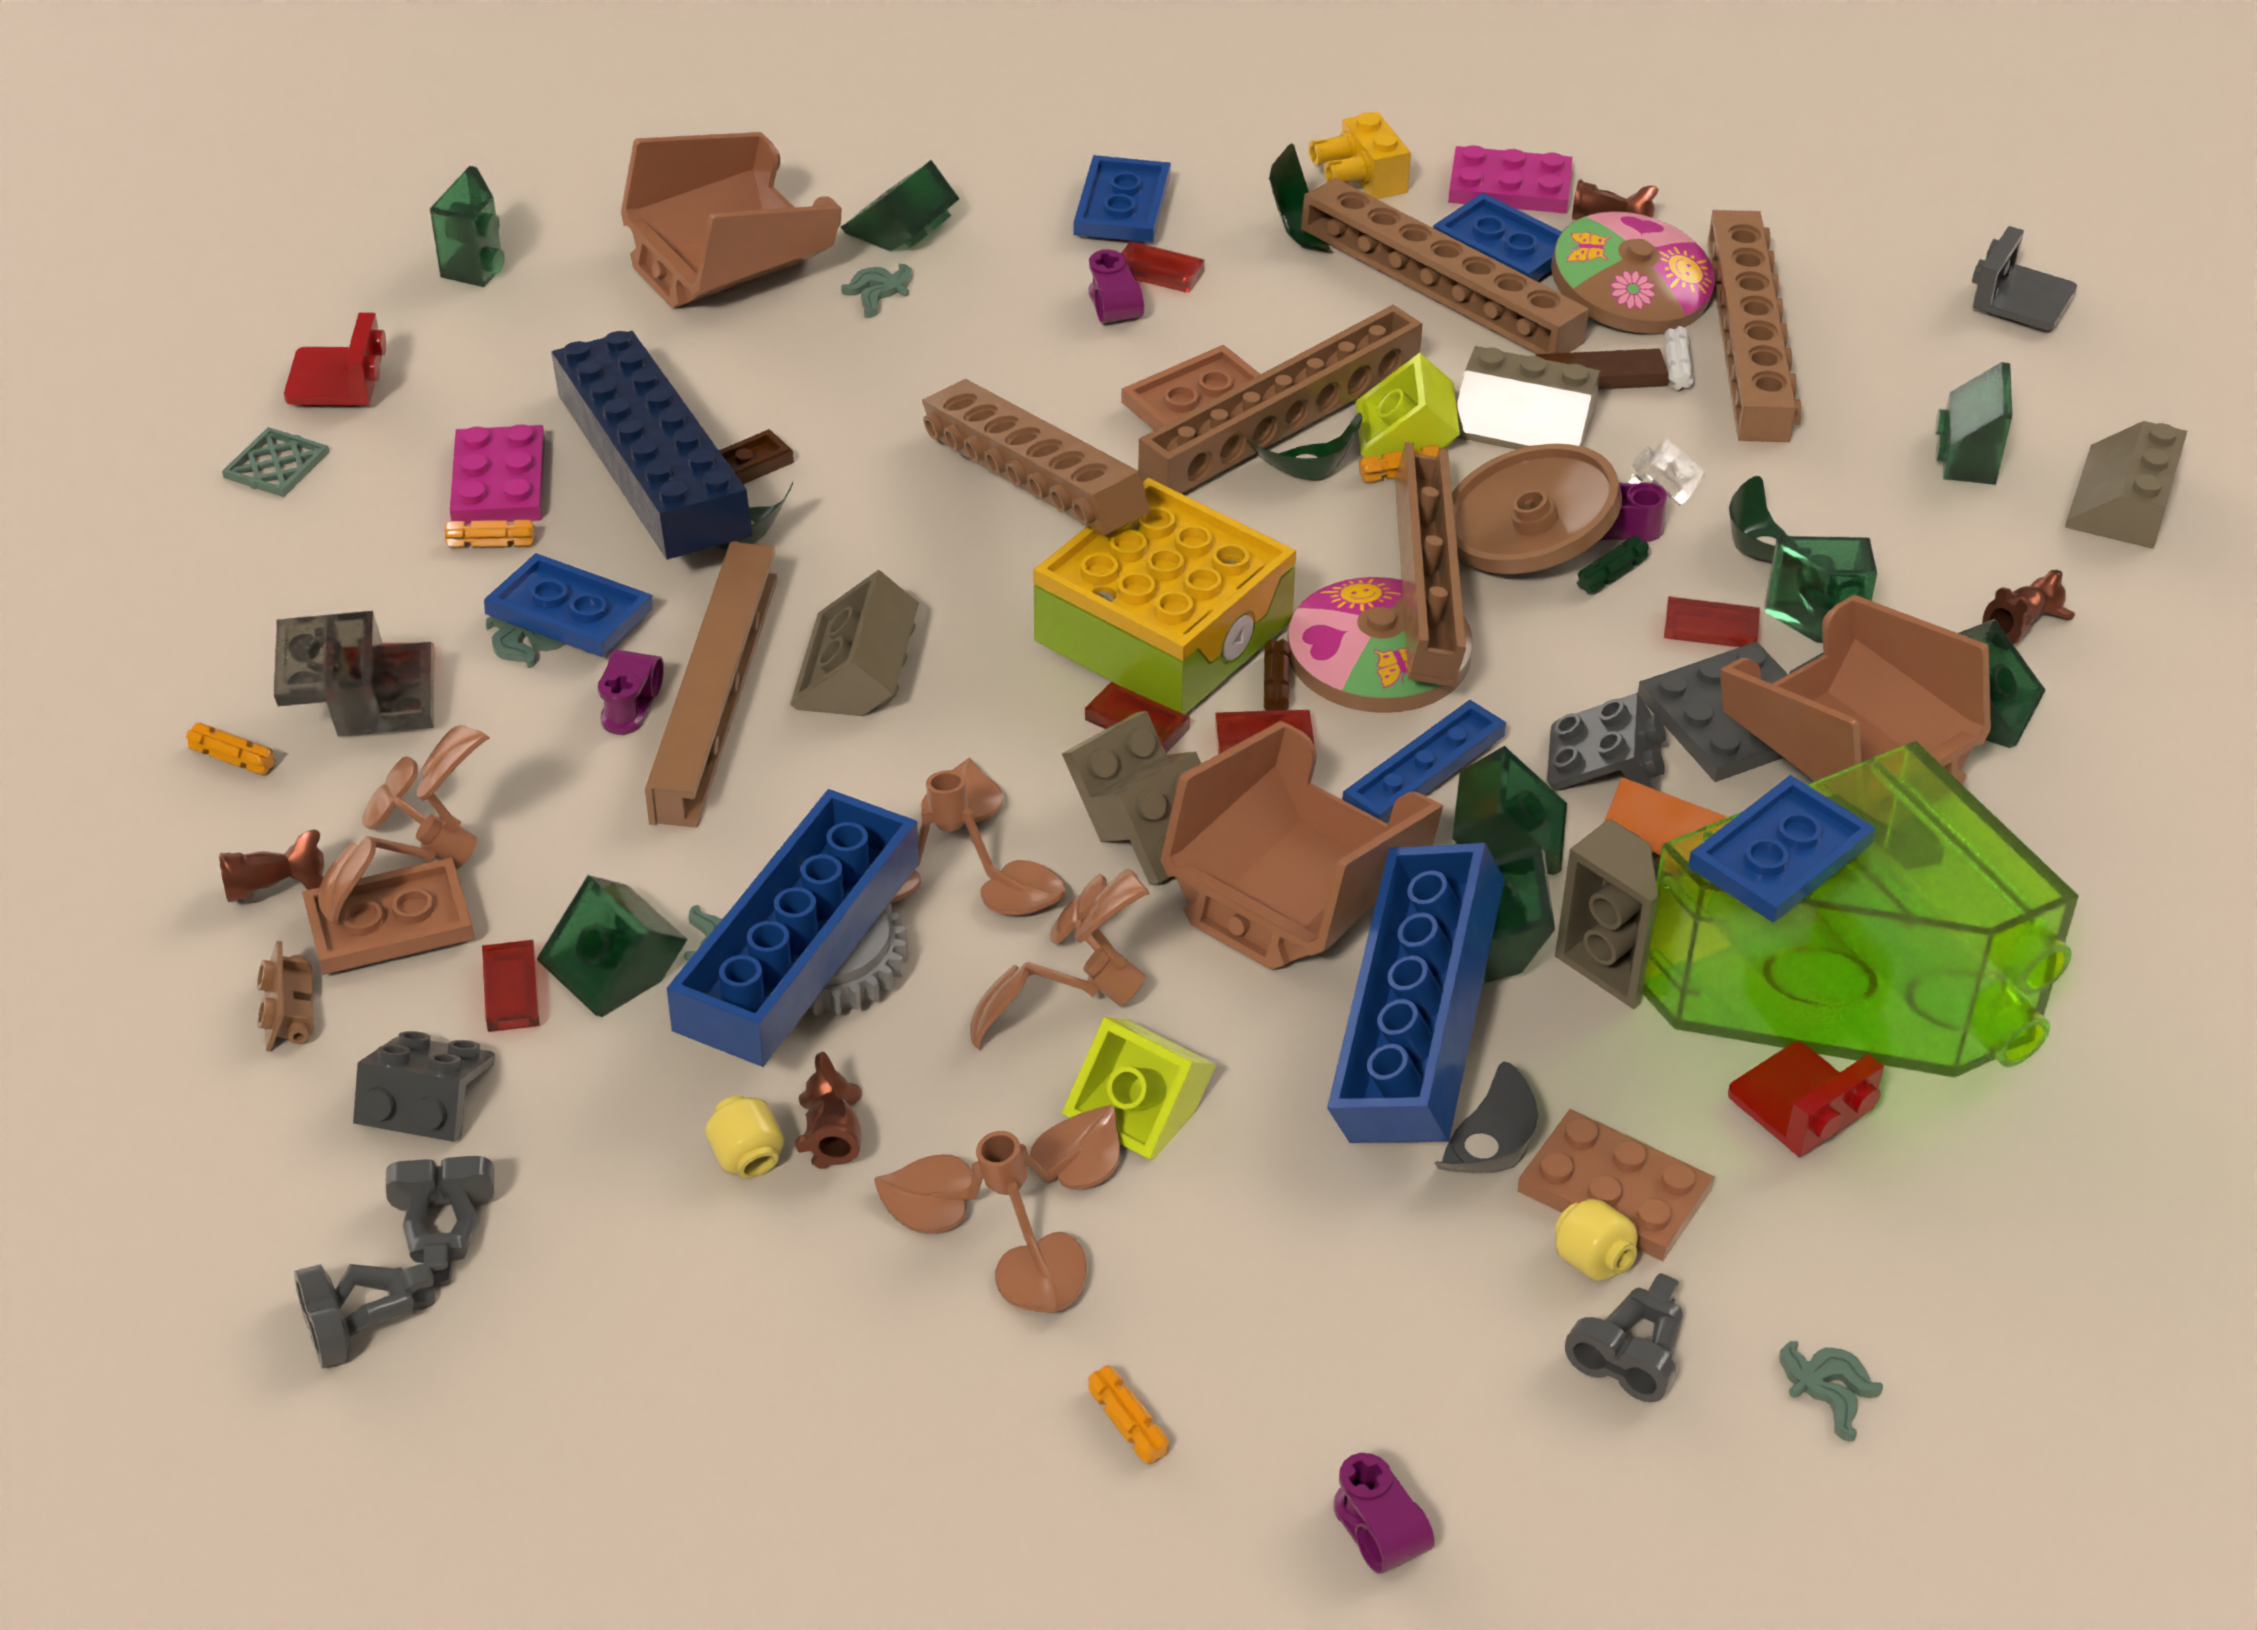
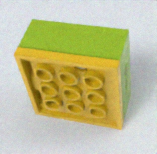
M1147 478L1143 481V485L1151 510L1150 513L1105 536L1087 526L1033 569V584H1035L1033 586L1034 641L1182 718L1260 650L1269 639L1276 636L1289 624L1293 614L1296 550L1163 484Z

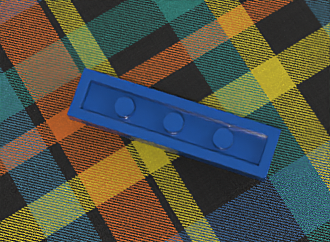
M1468 700L1344 790L1342 800L1388 823L1393 805L1399 797L1409 792H1418L1426 795L1505 736L1506 722L1472 700Z

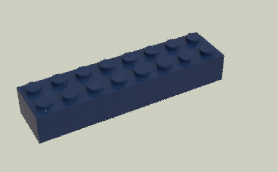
M633 330L628 332L614 331L607 334L604 338L588 342H571L564 348L551 351L558 396L666 560L753 536L747 489Z

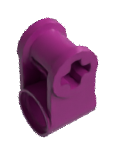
M1110 249L1094 252L1089 258V269L1093 275V282L1089 285V297L1095 306L1100 323L1105 324L1142 317L1144 315V301L1141 287L1138 281L1134 279L1125 257L1118 251Z
M1650 482L1619 483L1622 492L1621 509L1612 527L1600 540H1627L1632 536H1639L1642 541L1647 542L1659 539L1663 535L1665 526L1666 490L1662 486Z
M623 650L612 651L607 667L597 686L599 696L604 700V708L600 719L601 725L606 731L625 735L633 733L643 725L645 716L662 686L664 662L661 656Z
M1361 1452L1345 1459L1339 1471V1484L1341 1487L1334 1497L1333 1510L1337 1519L1344 1525L1357 1544L1368 1566L1377 1574H1382L1432 1550L1434 1547V1534L1427 1516L1420 1506L1410 1498L1392 1473L1389 1465L1381 1457L1372 1453Z

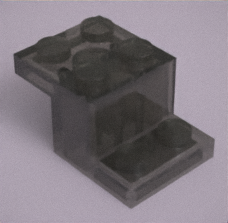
M373 611L277 619L274 671L275 701L278 707L327 702L338 737L434 728V650L432 643L421 642L384 646Z

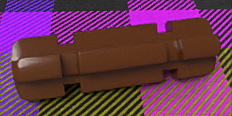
M1271 638L1265 643L1264 708L1269 713L1277 711L1282 714L1289 708L1290 646L1284 639L1276 641Z

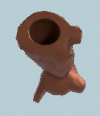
M1580 179L1576 187L1572 219L1578 220L1582 217L1601 212H1629L1653 218L1655 207L1652 200L1658 194L1659 189L1657 186H1645L1636 194L1626 199L1611 191L1599 190L1596 184L1583 182Z
M2050 570L2044 577L2037 578L2030 586H2022L2013 592L2006 587L1999 588L1995 593V599L1987 605L1983 614L1982 622L1988 636L1998 645L2011 646L2019 642L2020 638L2029 630L2030 625L2040 613L2073 619L2075 613L2063 607L2066 601V590L2061 584L2063 573L2060 570Z
M312 829L302 833L285 854L267 851L245 855L241 852L220 853V869L227 901L235 902L250 898L255 890L268 888L288 877L301 882L307 890L319 888L323 879L322 872L325 865L323 853L317 847L320 832Z
M822 1051L815 1056L816 1072L807 1080L806 1090L799 1095L800 1105L809 1110L805 1114L807 1119L806 1132L795 1140V1147L799 1153L811 1151L814 1154L811 1158V1164L819 1169H826L830 1164H844L858 1157L861 1143V1127L859 1119L850 1105L860 1100L862 1090L857 1084L847 1082L835 1070L829 1056Z

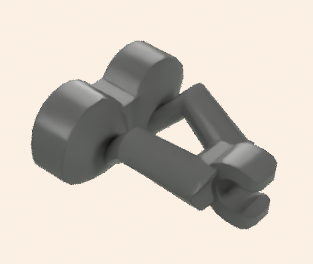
M449 1157L441 1161V1166H437L435 1161L431 1159L399 1161L390 1164L386 1169L387 1200L396 1209L406 1211L403 1230L409 1248V1255L414 1262L424 1263L431 1269L434 1277L432 1286L451 1283L452 1261L465 1257L480 1222L474 1207L487 1204L493 1198L494 1166L491 1160L486 1157ZM451 1204L457 1219L451 1232L429 1234L425 1226L427 1209L432 1208L434 1205Z
M321 1264L294 1271L297 1296L322 1369L346 1361L350 1349V1337L370 1326L415 1314L414 1310L424 1309L435 1303V1292L432 1287L434 1277L431 1269L425 1264L415 1265L404 1271L401 1267L389 1268L349 1264L336 1289L330 1276ZM355 1285L388 1291V1296L364 1304L346 1318H344L340 1311Z
M1659 1273L1649 1290L1643 1288L1632 1290L1605 1320L1595 1317L1579 1319L1567 1335L1565 1341V1352L1571 1364L1585 1375L1596 1378L1608 1375L1618 1380L1621 1387L1638 1400L1656 1402L1663 1398L1676 1377V1365L1672 1360V1355L1683 1314L1680 1306L1675 1304L1673 1295L1678 1290L1679 1281L1666 1274ZM1642 1318L1654 1323L1652 1341L1640 1337H1633L1630 1341L1627 1340L1625 1333Z

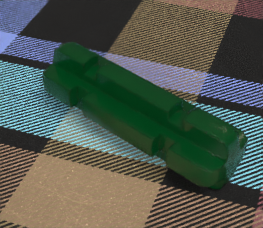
M1632 536L1621 543V545L1613 548L1595 560L1593 564H1589L1578 572V587L1584 589L1588 594H1594L1633 568V566L1648 557L1647 550L1649 549L1647 541H1642L1639 536Z

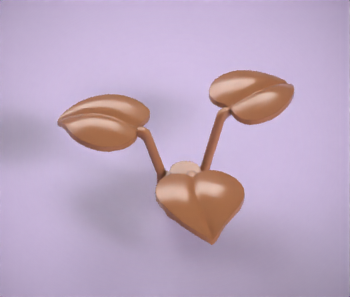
M464 725L455 726L444 735L427 758L421 771L424 778L418 785L416 795L423 801L427 799L440 815L439 817L434 814L426 817L401 798L417 777L418 765L416 761L405 756L393 766L386 777V783L382 784L369 800L362 816V823L369 830H374L388 818L396 806L421 824L416 833V839L421 842V848L371 836H365L359 845L350 843L329 867L319 887V907L329 921L338 925L341 908L373 860L376 848L417 856L427 862H433L435 858L442 860L452 857L456 870L467 862L476 847L477 837L460 826L461 821L450 814L434 792L468 755L486 740L490 739L489 736Z
M967 758L953 770L936 772L928 777L926 780L927 794L924 796L921 804L922 822L918 834L919 865L931 823H935L936 827L943 831L958 830L966 824L987 876L991 878L981 888L982 901L989 909L1003 915H1024L1044 909L1066 896L1064 882L1044 865L1032 861L1015 860L1006 864L1001 871L993 866L975 822L985 820L1001 809L1003 793L995 782L980 771L971 758ZM913 871L890 901L891 903L908 897L920 887L921 877L917 871Z
M1129 868L1123 870L1108 885L1107 879L1102 874L1096 875L1084 887L1081 894L1064 908L1051 929L1049 939L1055 945L1065 940L1075 929L1074 939L1079 943L1086 941L1095 952L1090 956L1083 968V971L1089 975L1088 981L1030 962H1026L1021 968L1013 965L992 984L974 1010L970 1025L972 1044L977 1049L981 1050V1041L986 1030L1019 994L1027 978L1031 975H1039L1082 989L1091 997H1094L1100 990L1120 1007L1132 999L1142 986L1146 975L1119 954L1098 928L1129 904L1145 895H1149L1148 889L1140 882L1134 871Z
M1112 1105L1083 1112L1058 1123L1036 1139L1031 1148L1030 1155L1027 1152L1026 1146L1020 1144L1014 1134L1007 1131L991 1132L985 1135L977 1145L976 1155L979 1162L972 1164L973 1174L970 1167L959 1157L945 1154L933 1155L916 1160L893 1173L875 1177L874 1181L877 1192L887 1211L899 1223L919 1233L933 1234L945 1232L962 1223L966 1216L965 1200H974L978 1197L984 1178L985 1184L989 1189L998 1194L1010 1196L1027 1246H1018L1008 1250L999 1260L995 1270V1281L1000 1294L1008 1303L1020 1309L1044 1313L1062 1311L1075 1302L1084 1288L1087 1278V1262L1081 1245L1065 1232H1054L1036 1241L1019 1189L1027 1178V1167L1044 1182H1052L1057 1177L1064 1187L1073 1190L1087 1189L1107 1180L1116 1170L1121 1153L1115 1109Z

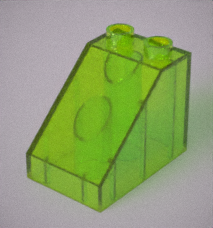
M1917 741L1808 784L1809 787L1874 826L1876 831L1873 843L1774 923L1688 868L1690 852L1740 813L1662 845L1656 881L1659 897L1642 994L1674 1029L1785 1048L1794 1042H1802L1821 1055L1858 1061L1867 1054H1870L1885 1066L1954 1078L1995 1059L2005 1067L2020 1064L2042 1046L2049 1034L2050 1023L2044 1017L2053 983L2064 973L2071 960V949L2065 942L2079 895Z

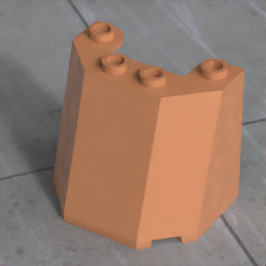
M762 132L637 138L634 140L621 216L623 225L631 229L636 249L630 253L633 268L671 308L682 307L806 262L834 245L837 230L841 224L842 208L828 196L818 197L813 206L794 207L774 188L776 172L780 167V154L774 144Z
M1853 595L1835 605L1827 612L1823 619L1824 655L1771 684L1761 680L1759 665L1748 658L1737 659L1721 668L1722 707L1724 713L1847 806L1893 832L1960 791L1967 777L1961 769L1971 749L1976 745H1983L1991 730L1989 648L1983 642Z
M1283 721L1275 723L1180 775L1160 859L1167 876L1176 877L1187 900L1188 906L1184 907L1183 910L1190 925L1270 970L1285 966L1289 962L1302 957L1321 953L1330 948L1376 903L1389 848L1433 846L1444 806L1421 793L1409 792L1395 801L1388 824L1311 783L1317 757L1315 746L1304 732Z

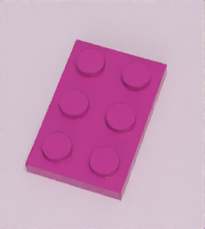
M1477 145L1456 146L1448 203L1466 204L1481 193H1485L1515 209L1567 214L1573 157L1562 156L1554 152L1539 154L1522 152L1518 149H1484Z
M518 424L509 427L483 428L476 426L468 429H456L450 498L451 521H465L466 524H471V521L508 520V522H514V520H541L545 449L543 425L528 426Z

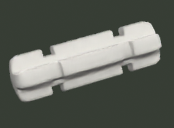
M1678 326L1676 329L1669 328L1664 334L1667 367H1669L1668 378L1671 387L1679 391L1682 387L1689 388L1693 384L1690 349H1688L1689 338L1685 328Z

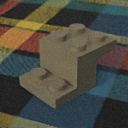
M1141 711L1061 754L1100 842L1130 840L1148 883L1159 884L1170 878L1167 876L1160 859L1178 779L1181 774L1201 764V761L1196 751L1166 755L1148 712Z

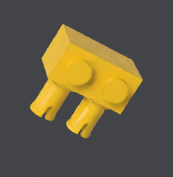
M1365 112L1355 117L1342 119V132L1339 136L1309 142L1308 152L1310 160L1314 162L1315 166L1324 164V175L1327 182L1334 178L1345 183L1357 181L1366 194L1376 199L1408 193L1411 152L1379 112Z

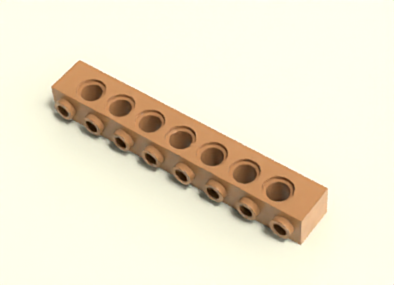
M1337 178L1304 194L1301 230L1536 354L1569 353L1584 344L1590 308Z
M1712 210L1707 246L1709 259L1715 273L1714 291L1738 441L1790 442L1792 426L1800 424L1801 400L1794 399L1797 378L1795 373H1790L1792 350L1791 348H1785L1788 330L1787 323H1781L1783 300L1777 298L1779 278L1777 274H1773L1774 251H1768L1770 246V228L1763 226L1761 211Z
M1391 305L1139 438L1138 471H1140L1142 482L1150 478L1182 494L1256 454L1247 443V440L1265 449L1363 396L1420 353L1423 323L1395 305Z
M966 378L922 400L926 416L923 418L924 426L932 439L942 442L953 451L970 458L972 462L991 470L993 474L1003 477L1013 483L1014 486L1024 489L1038 500L1045 501L1059 512L1066 513L1078 520L1082 525H1087L1104 536L1151 512L1140 471Z

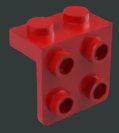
M358 312L349 347L298 348L295 352L284 390L285 402L290 405L302 406L344 405L354 407L370 405L375 382L379 380L382 355L386 353V334L384 330H378L376 313Z
M1794 1042L1732 1081L1729 1085L1728 1097L1800 1158L1874 1109L1881 1095L1879 1086L1884 1066L1870 1054H1867L1839 1072L1806 1044Z

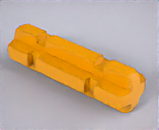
M1438 445L1423 446L1420 448V452H1417V449L1414 448V453L1437 457L1440 447ZM1403 450L1384 453L1381 455V459H1378L1377 455L1361 458L1359 460V474L1363 482L1381 481L1382 476H1385L1387 480L1395 478Z
M508 520L471 521V525H466L465 521H449L445 526V541L450 548H465L466 543H471V547H509V542H514L515 547H529L533 545L535 537L534 525L531 520H514V524H508Z
M195 723L192 729L186 733L190 749L202 754H208L210 757L240 768H245L246 766V770L259 775L267 774L270 767H273L275 764V759L273 758L274 751L271 748L258 743L253 744L250 740L217 729L215 732L216 728L204 723Z
M1107 1365L1099 1371H1093L1088 1377L1089 1392L1099 1404H1106L1103 1410L1127 1442L1136 1443L1132 1448L1140 1459L1145 1463L1152 1464L1158 1458H1163L1169 1451V1438L1159 1425L1150 1424L1154 1420L1128 1386H1121L1124 1380L1115 1368Z

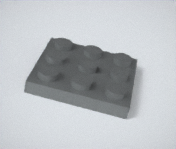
M1758 642L1639 682L1638 694L1645 705L1654 715L1659 716L1663 725L1714 782L1784 758L1723 712L1720 669L1740 658L1751 659L1760 667L1761 680L1771 684L1788 675Z

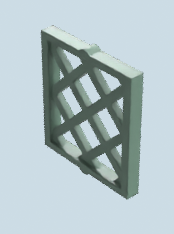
M267 427L222 470L223 478L250 486L252 489H260L285 497L329 453L327 445L302 438L300 435H292ZM272 439H277L287 443L274 445ZM267 442L268 447L261 448ZM297 447L306 448L312 451L299 453ZM292 449L294 454L278 458L276 452ZM268 453L271 454L272 459L256 462L254 457ZM303 459H308L304 464L302 463ZM296 461V468L281 470L280 464ZM275 467L276 472L259 474L258 469ZM251 470H252L254 476H253V477H250V476L241 474V472H246V471H251ZM278 478L280 485L266 481Z

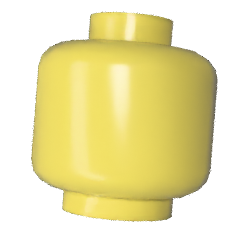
M735 1095L722 1100L715 1107V1113L710 1117L705 1128V1135L723 1171L733 1175H740L743 1178H754L772 1169L778 1162V1155L781 1153L785 1142L768 1104L755 1097L744 1098L741 1095Z
M1587 1199L1580 1203H1574L1567 1207L1557 1220L1555 1225V1243L1558 1255L1591 1280H1608L1617 1274L1626 1272L1633 1265L1637 1256L1638 1235L1636 1226L1630 1219L1604 1201Z

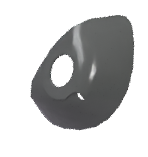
M1505 1061L1498 1066L1487 1096L1478 1108L1455 1130L1445 1149L1442 1162H1434L1438 1169L1468 1173L1496 1172L1513 1167L1521 1159L1536 1129L1538 1110L1530 1087L1516 1067ZM1483 1133L1490 1135L1498 1143V1152L1489 1158L1474 1157L1465 1149L1466 1139L1474 1134Z

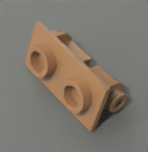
M277 941L270 961L262 960L257 977V990L265 991V997L262 998L259 1007L257 1024L258 1028L265 1029L266 1051L272 1050L276 1037L286 1038L294 1044H302L314 1032L313 1001H310L313 994L312 966L301 955L283 956L282 941Z

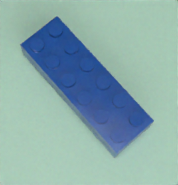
M827 789L666 988L672 1032L764 1067L919 865L917 821Z
M1486 843L1389 848L1327 1106L1328 1111L1349 1143L1449 1142L1505 881Z

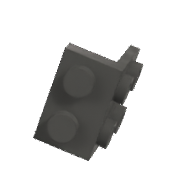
M2008 226L1999 240H1992L1986 260L1980 259L1976 265L1972 283L1977 284L1972 308L1985 311L1994 317H2004L2024 323L2033 329L2052 330L2073 299L2077 284L2070 280L2017 265L2024 230Z
M1635 693L1620 699L1609 700L1602 705L1578 713L1567 714L1556 720L1552 724L1550 731L1547 769L1548 784L1553 790H1559L1621 770L1626 779L1660 791V775H1663L1665 772L1661 747L1662 743L1666 741V732L1658 715L1652 716L1639 694Z
M418 1031L401 1032L398 1037L378 1047L377 1050L358 1062L353 1124L455 1142L462 1136L466 1085L494 1065L495 1053L480 1049V1044L474 1041L454 1040L449 1043L431 1041V1036L427 1033Z

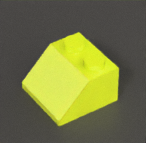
M1418 353L1355 401L1357 414L1359 412L1362 414V422L1358 434L1360 454L1364 457L1377 455L1378 459H1381V455L1384 453L1403 450L1405 442L1414 443V448L1417 449V452H1420L1421 447L1438 445L1444 449L1451 445L1455 438L1460 435L1454 383L1421 353Z
M1104 1017L1062 1110V1114L1071 1118L1089 1110L1112 1105L1116 1113L1120 1144L1149 1160H1154L1196 1112L1216 1064L1130 1020Z

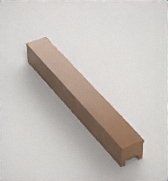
M1405 442L1395 474L1408 679L1455 687L1466 650L1448 449L1439 448L1437 457L1414 453V443Z
M737 541L729 543L645 787L650 825L667 824L698 827L778 581L777 574L769 573L775 556V546L739 543Z

